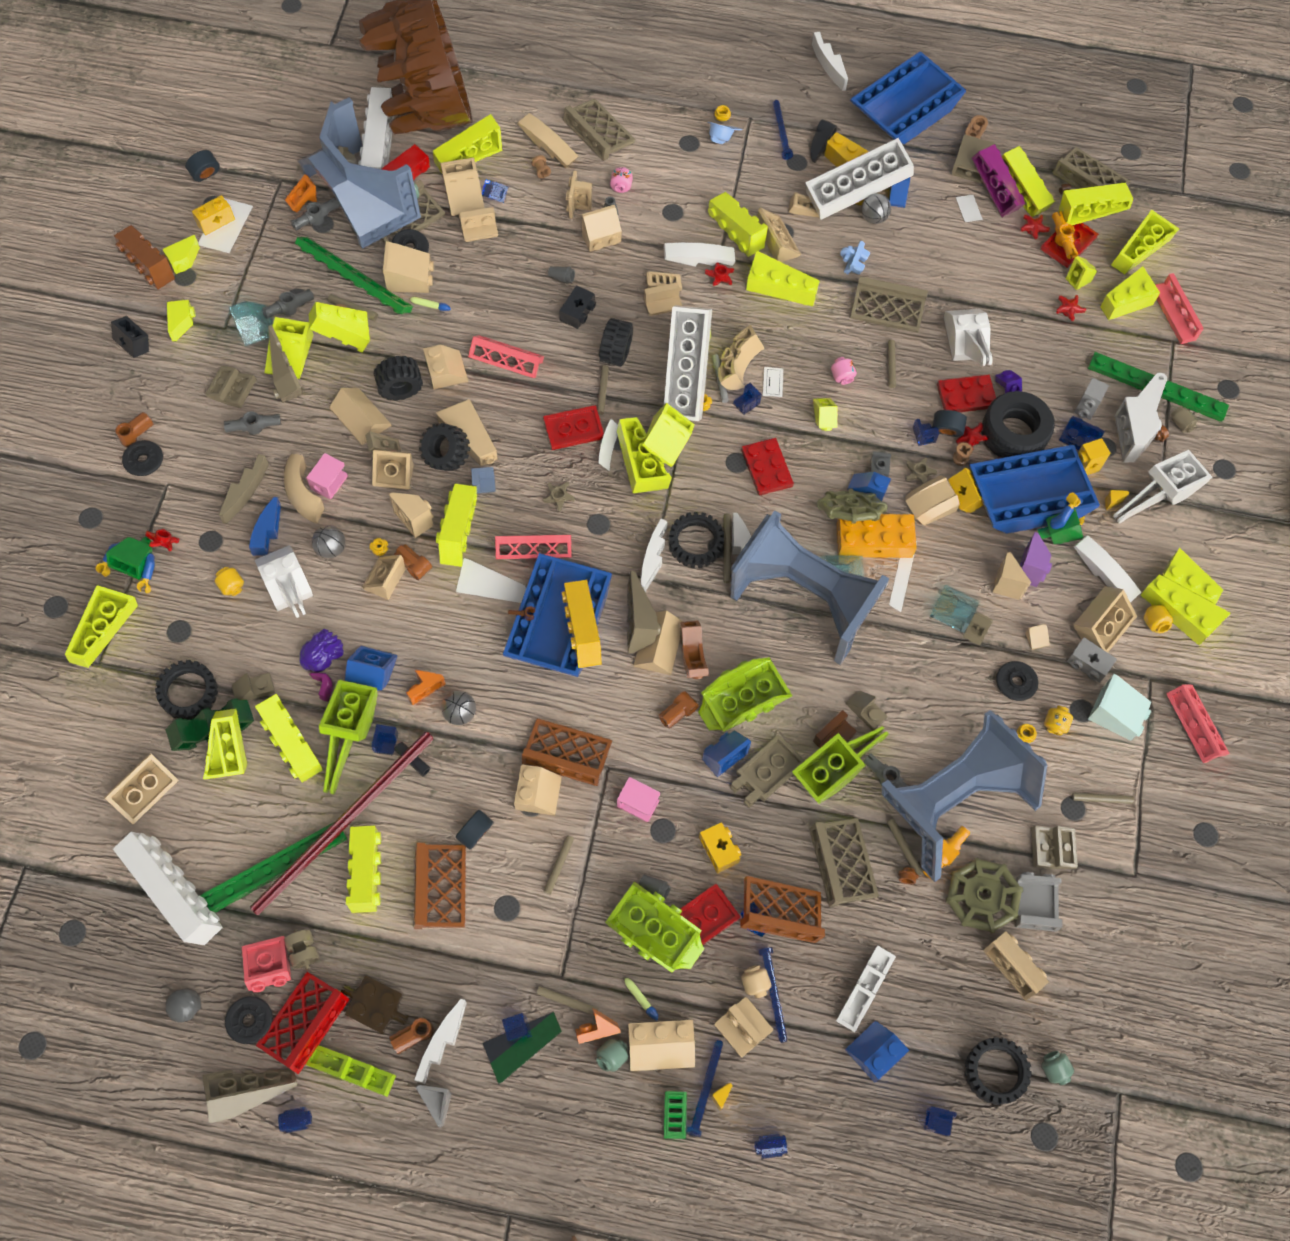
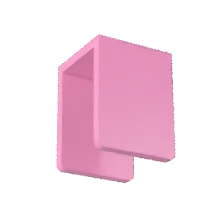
M323 454L306 477L310 489L331 500L348 477V474L342 471L345 466L344 463L328 454Z
M629 777L617 799V807L649 822L659 803L660 792Z

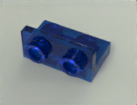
M1072 416L1059 441L1067 445H1074L1077 450H1080L1083 444L1101 439L1105 431L1085 422L1081 418Z

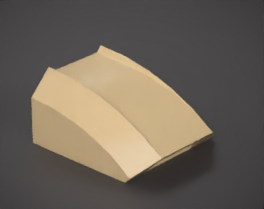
M942 475L922 484L905 495L907 505L915 518L923 525L956 512L960 505L958 495H956L946 477Z

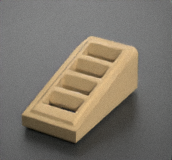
M795 192L790 199L789 213L819 217L810 198Z
M646 272L647 289L667 285L666 281H669L671 284L676 280L680 291H682L680 274Z

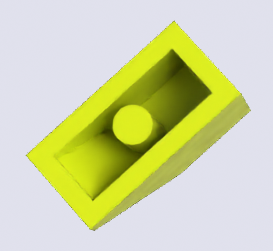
M192 235L162 250L175 274H178L192 267L200 247L195 235Z
M1077 256L1065 279L1075 290H1078L1092 282L1097 270L1086 259Z
M189 300L167 302L168 333L172 342L177 341L193 325V317H196L194 306L191 307Z
M831 398L813 399L816 425L824 431L837 428V405Z

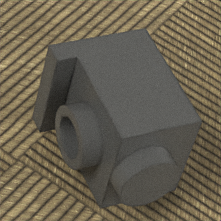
M873 451L869 472H876L889 477L891 454Z

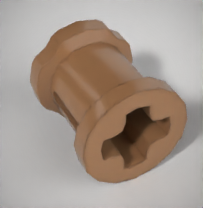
M543 155L533 158L532 166L536 168L537 176L539 178L548 177L551 174V169L546 164V158Z
M960 443L953 455L954 463L960 466L966 465L969 461V456L973 452L972 446L968 443Z

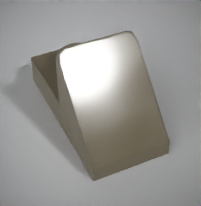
M368 432L365 435L368 449L372 451V454L374 449L401 452L399 439L374 432Z
M246 673L232 684L234 697L239 700L249 701L275 693L270 673L250 678L248 673Z
M858 691L845 704L874 731L888 716L874 703L876 700L875 696Z

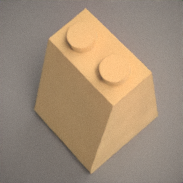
M386 242L383 273L387 289L391 292L429 293L430 286H433V275H431V272H434V261H431L430 254L396 243Z

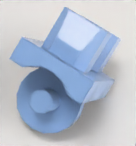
M863 241L859 242L858 247L848 246L841 250L840 255L843 261L847 262L844 273L849 274L852 271L859 275L864 270L865 265L858 260L865 262L870 252L864 249L865 243Z

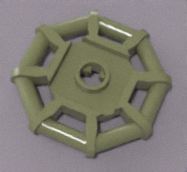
M851 488L846 491H827L825 496L817 501L818 509L823 510L828 518L843 519L855 524L857 521H877L880 519V515L888 509L887 504L884 501H880L876 494L853 491Z
M977 857L960 869L952 871L946 903L951 906L962 922L961 925L963 927L977 928L989 931L992 934L1012 920L1018 919L1023 887L1019 886L1007 869L1006 864L1002 865L980 860ZM982 868L996 871V875L983 873ZM975 869L977 874L974 877L967 879L964 876ZM1001 876L1005 878L1010 886L1009 888H1005L1001 884L999 879ZM959 882L965 885L963 895H957ZM983 890H987L990 898L982 899L979 892L982 893ZM1007 894H1012L1010 907L1005 905ZM958 902H965L966 907L970 910L967 915ZM1000 910L1006 913V915L994 921L992 915L997 914ZM974 914L987 917V922L975 920L972 917Z

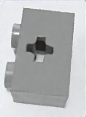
M1092 378L1074 413L1082 418L1091 420L1109 385Z
M1083 638L1067 662L1073 668L1087 674L1091 680L1100 683L1117 658L1086 638Z

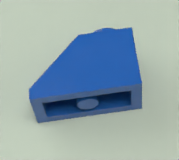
M910 177L890 186L889 201L891 206L905 208Z
M876 472L857 473L853 475L847 490L851 488L853 491L867 494L874 493L882 501L891 478Z

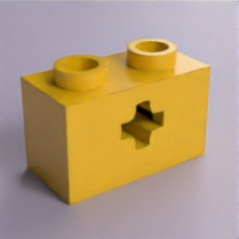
M222 195L192 210L196 224L205 236L235 220L230 205Z
M1102 438L1083 444L1078 452L1086 474L1090 475L1099 472L1110 455V451Z
M965 468L948 479L952 489L958 495L960 504L958 508L961 511L972 513L984 505L970 469Z
M722 822L699 834V839L717 874L738 864L741 856L739 847L733 845L730 839L732 835L729 828L724 827ZM719 843L721 846H725L724 850L717 848Z

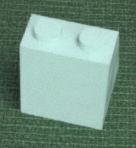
M1113 674L1102 687L1088 720L1132 741L1135 736L1139 737L1144 729L1142 723L1143 720L1146 721L1151 713L1149 709L1151 702L1119 676Z

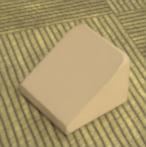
M1046 624L1030 627L1025 632L1031 650L1050 646Z

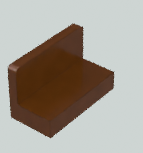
M842 710L815 735L813 742L821 748L838 733L848 742L857 731L846 721L848 714Z

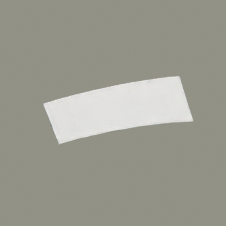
M611 419L604 433L599 453V464L608 471H610L611 455L618 436L616 431L618 424Z

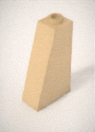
M470 399L436 412L438 423L457 426L463 430L462 432L467 434L466 439L470 441V444H468L470 451L467 453L480 466L489 465L498 460L497 450Z

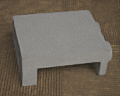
M1032 872L1020 874L1016 881L1020 887H1023V892L1021 893L1018 910L1019 917L1015 920V927L1054 932L1062 928V919H1059L1058 886L1061 884V878H1055V875L1052 874L1035 876Z

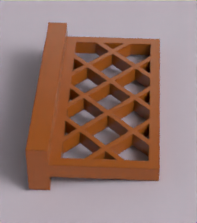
M537 718L527 746L522 753V764L542 767L557 775L598 786L612 740ZM539 725L547 727L550 732L540 736L538 732ZM564 732L569 738L559 741L555 734ZM552 736L556 743L547 747L543 740ZM584 738L587 744L578 747L575 739ZM539 741L544 748L539 751L531 750V746ZM572 742L575 749L566 753L562 745ZM598 743L605 744V750L598 753L593 746ZM559 747L562 755L558 757L552 756L550 750ZM590 747L594 755L585 758L581 751ZM578 753L581 760L575 763L570 761L568 756ZM597 758L600 764L599 768H592L587 762Z
M416 844L414 929L465 928L466 846ZM429 850H437L442 857L434 863L429 858ZM451 851H461V859L456 863L447 855ZM444 858L452 865L446 873L437 866ZM434 868L442 875L435 883L428 878V873ZM454 868L461 874V879L456 883L447 876ZM444 878L452 885L445 894L437 887ZM433 888L442 896L435 904L428 899V893ZM454 888L461 894V899L456 904L447 897ZM443 899L452 906L445 914L436 907ZM433 909L441 916L437 922H427V914ZM455 909L460 914V922H451L446 916Z
M746 876L744 878V915L740 920V928L816 943L825 937V929L821 928V892ZM751 883L756 884L761 890L758 895H755L750 889ZM774 888L780 896L774 899L767 890ZM787 892H793L798 898L794 904L786 895ZM761 894H764L770 902L767 907H764L758 899ZM781 897L789 906L785 911L777 903ZM805 897H815V906L811 907L805 900ZM753 901L761 910L758 914L750 912V903ZM799 902H801L807 910V912L804 915H802L799 912V910L795 907V905ZM773 906L779 913L777 918L772 917L767 909ZM789 910H792L797 916L798 920L796 922L791 921L786 915ZM809 913L815 920V926L810 925L804 918Z

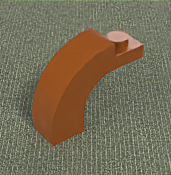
M699 620L680 622L681 645L687 678L701 679L709 676L708 666L704 658L702 630Z

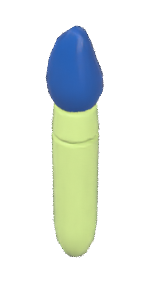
M418 297L410 298V301L417 305L439 309L440 311L451 310L450 306L445 303H438Z
M625 978V985L644 1010H646V1014L657 1021L658 1013L656 1009L650 1005L631 979Z

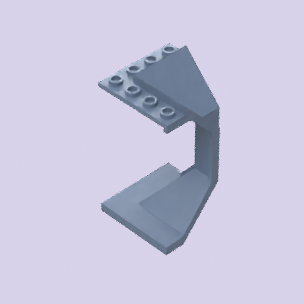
M348 97L337 104H334L332 101L330 102L319 137L322 148L298 160L301 165L303 174L308 175L310 178L318 173L332 190L356 233L359 245L363 249L421 218L411 168L407 164L395 171L352 164L337 149L338 146L347 147L348 151L354 155L360 151V147H363L353 108L354 103Z
M775 510L772 515L767 514L736 558L731 568V598L738 601L751 582L787 577L828 603L840 636L834 662L841 665L851 650L857 630L886 588L889 578L882 575L879 580L841 571L803 548L781 525V513Z
M989 710L984 714L983 729L961 757L920 785L896 788L887 780L882 783V795L922 837L921 868L936 882L941 878L943 837L936 831L939 817L977 791L1016 793L1036 811L1042 804L1047 763L1042 756H1038L1027 742H1023L1018 737L1016 731L1009 728L999 715H995Z

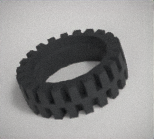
M689 512L686 516L682 515L679 520L676 519L674 521V525L672 524L669 533V549L672 552V556L674 558L677 557L679 563L683 562L684 566L690 564L691 568H695V565H698V568H703L704 564L709 566L710 562L714 563L719 558L724 546V531H722L721 524L718 525V521L716 519L713 520V516L709 515L706 517V513L703 512L701 515H698V512H694V515H691V512ZM695 525L705 527L714 535V546L704 554L688 553L681 548L678 541L679 534L683 529Z
M182 660L178 661V665L175 663L171 664L172 668L168 669L166 667L164 669L165 674L161 673L159 675L160 681L157 680V688H155L156 698L165 712L174 718L192 720L193 716L195 718L203 709H211L213 707L212 702H216L215 696H218L217 682L211 671L198 661L186 660V663ZM187 673L200 675L206 684L203 697L188 707L173 705L168 697V689L171 683L177 677Z
M999 1037L989 1038L978 1043L968 1054L965 1061L966 1070L964 1071L965 1076H967V1084H970L972 1092H975L978 1098L984 1099V1102L993 1103L994 1105L1008 1104L1019 1099L1027 1091V1087L1031 1082L1030 1077L1032 1076V1071H1030L1031 1064L1027 1061L1028 1056L1026 1053L1023 1054V1049L1020 1046L1017 1047L1015 1042ZM995 1049L1001 1050L1009 1054L1016 1062L1019 1072L1018 1080L1015 1086L1008 1092L998 1093L991 1091L979 1079L977 1071L978 1061L985 1052Z

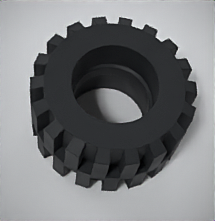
M615 318L609 319L605 326L599 349L601 362L620 367L623 366L632 342V323Z
M390 357L381 361L374 369L378 393L384 399L394 401L405 400L416 395L422 389L423 382L417 361L411 357Z
M435 423L432 427L426 429L427 432H423V439L419 441L421 443L419 451L422 452L420 456L422 459H425L424 463L438 470L454 471V469H459L460 465L466 463L464 459L469 457L467 452L470 451V447H468L470 441L466 439L467 434L462 432L461 428L445 423ZM447 438L449 450L445 456H442L440 446L442 441Z

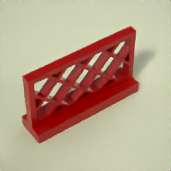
M307 972L272 1021L268 1032L258 1041L256 1046L299 1074L350 999L339 990L334 989ZM311 979L314 981L315 990L305 992V986ZM325 991L332 992L327 1001L321 1002L320 993ZM316 995V1004L307 1006L306 997ZM301 999L302 1008L293 1011V1003ZM317 1009L316 1017L308 1021L307 1012ZM303 1013V1023L294 1025L293 1016ZM289 1018V1027L280 1029L279 1024L282 1019ZM304 1027L303 1036L295 1040L294 1030ZM290 1032V1042L281 1044L280 1035ZM275 1036L276 1046L266 1048L264 1045L268 1039ZM291 1046V1053L284 1060L281 1049Z

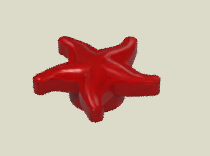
M1026 214L1024 215L1023 219L1026 220L1027 224L1021 227V232L1027 231L1034 239L1038 238L1039 232H1049L1050 227L1042 224L1043 215L1036 219Z
M716 263L714 270H705L706 275L714 278L713 286L718 285L721 281L732 285L729 274L734 272V268H727L724 265H720V263Z
M1075 295L1074 299L1071 300L1059 296L1058 300L1061 301L1062 306L1056 310V314L1061 312L1069 317L1071 321H1074V314L1085 313L1086 308H1082L1077 304L1078 295Z
M980 422L972 429L965 426L964 435L956 440L957 445L964 442L971 445L973 449V446L977 445L980 441L987 440L986 435L980 434L983 424Z
M165 529L157 530L156 533L146 531L145 536L153 540L149 544L150 547L163 546L168 551H172L171 543H179L180 540L179 538L172 537L171 533Z

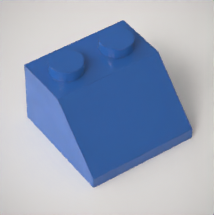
M360 646L347 660L345 681L375 687L377 691H382L390 680L397 655Z
M735 730L730 734L727 732L719 738L717 744H711L704 749L702 760L715 776L719 777L748 755L751 741Z
M874 1021L845 1049L874 1083L881 1079L910 1051L893 1032L877 1021Z

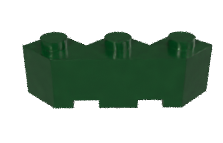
M234 698L229 700L220 710H211L210 708L201 710L193 720H184L183 718L173 720L165 729L171 751L191 750L197 748V743L202 741L209 742L211 721L216 711L236 709L240 730H245L254 721L248 700Z

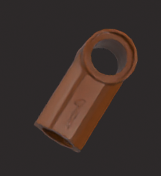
M142 412L130 422L119 424L116 427V434L120 443L128 447L135 443L137 437L154 424L149 416Z
M406 544L400 545L394 555H401L403 557L405 567L416 580H420L432 569L431 563L424 556H419Z
M683 691L658 717L662 724L670 729L685 716L688 717L693 714L699 707V704L686 691Z
M419 1018L408 1027L390 1036L389 1039L396 1053L400 1054L417 1043L432 1037L434 1028L428 1020ZM421 1024H427L426 1033L419 1035L418 1027Z

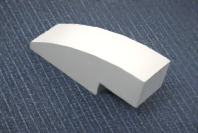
M733 513L732 554L739 555L751 538V535L738 513Z

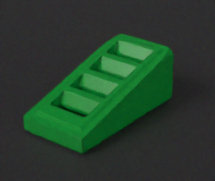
M665 1091L664 1139H686L687 1092ZM669 1099H682V1103H669ZM669 1108L681 1109V1113H669ZM669 1118H681V1122H669ZM669 1127H681V1132L668 1130Z

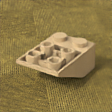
M474 158L441 163L442 177L451 216H457L461 212L484 209Z

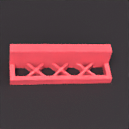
M1171 273L1164 283L1156 284L1160 291L1156 300L1180 344L1196 341L1204 328L1174 273Z
M480 335L473 336L468 356L532 378H536L539 364L543 363L544 359L543 355ZM476 345L483 348L485 351L484 355L478 356L474 354ZM497 351L502 359L494 361L490 353ZM511 356L515 357L518 365L512 367L506 359ZM524 363H534L532 373L526 371L523 366Z
M571 535L495 536L496 559H537L539 552L536 548L539 545H548L551 548L544 555L555 558H572ZM558 544H567L568 554H559L554 548ZM509 545L513 549L508 555H500V546ZM520 545H528L531 548L527 555H522L516 549Z
M1181 685L1166 694L1203 763L1230 754L1193 685Z

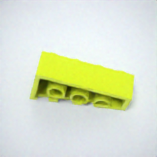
M489 114L432 151L434 163L441 174V163L474 158L475 162L502 151L500 126L493 116Z
M1020 146L1004 153L1002 159L1008 166L1009 172L1024 198V209L1031 217L1048 210L1055 201L1052 194L1045 187L1043 180L1040 179L1035 171V167L1028 160L1026 153Z
M756 251L748 276L746 290L813 307L820 281Z
M638 418L619 419L616 431L632 492L641 493L668 489L672 477L666 472L664 463L642 446L646 432Z
M454 484L453 491H449V505H445V518L441 519V532H437L436 543L439 544L440 564L462 567L464 561L463 552H466L467 535L469 536L471 520H473L477 502V487Z
M277 694L255 706L262 717V720L259 721L265 731L270 730L272 736L269 737L275 747L280 746L282 751L279 754L285 763L289 761L292 767L289 768V771L294 779L299 777L303 783L323 770Z
M376 826L350 827L349 854L352 855V859L348 861V871L352 877L347 879L349 896L346 897V905L352 913L377 912V905L381 904L380 892L377 893V885L381 884V873L377 872L378 864H381V852H378V844H381V832H378Z

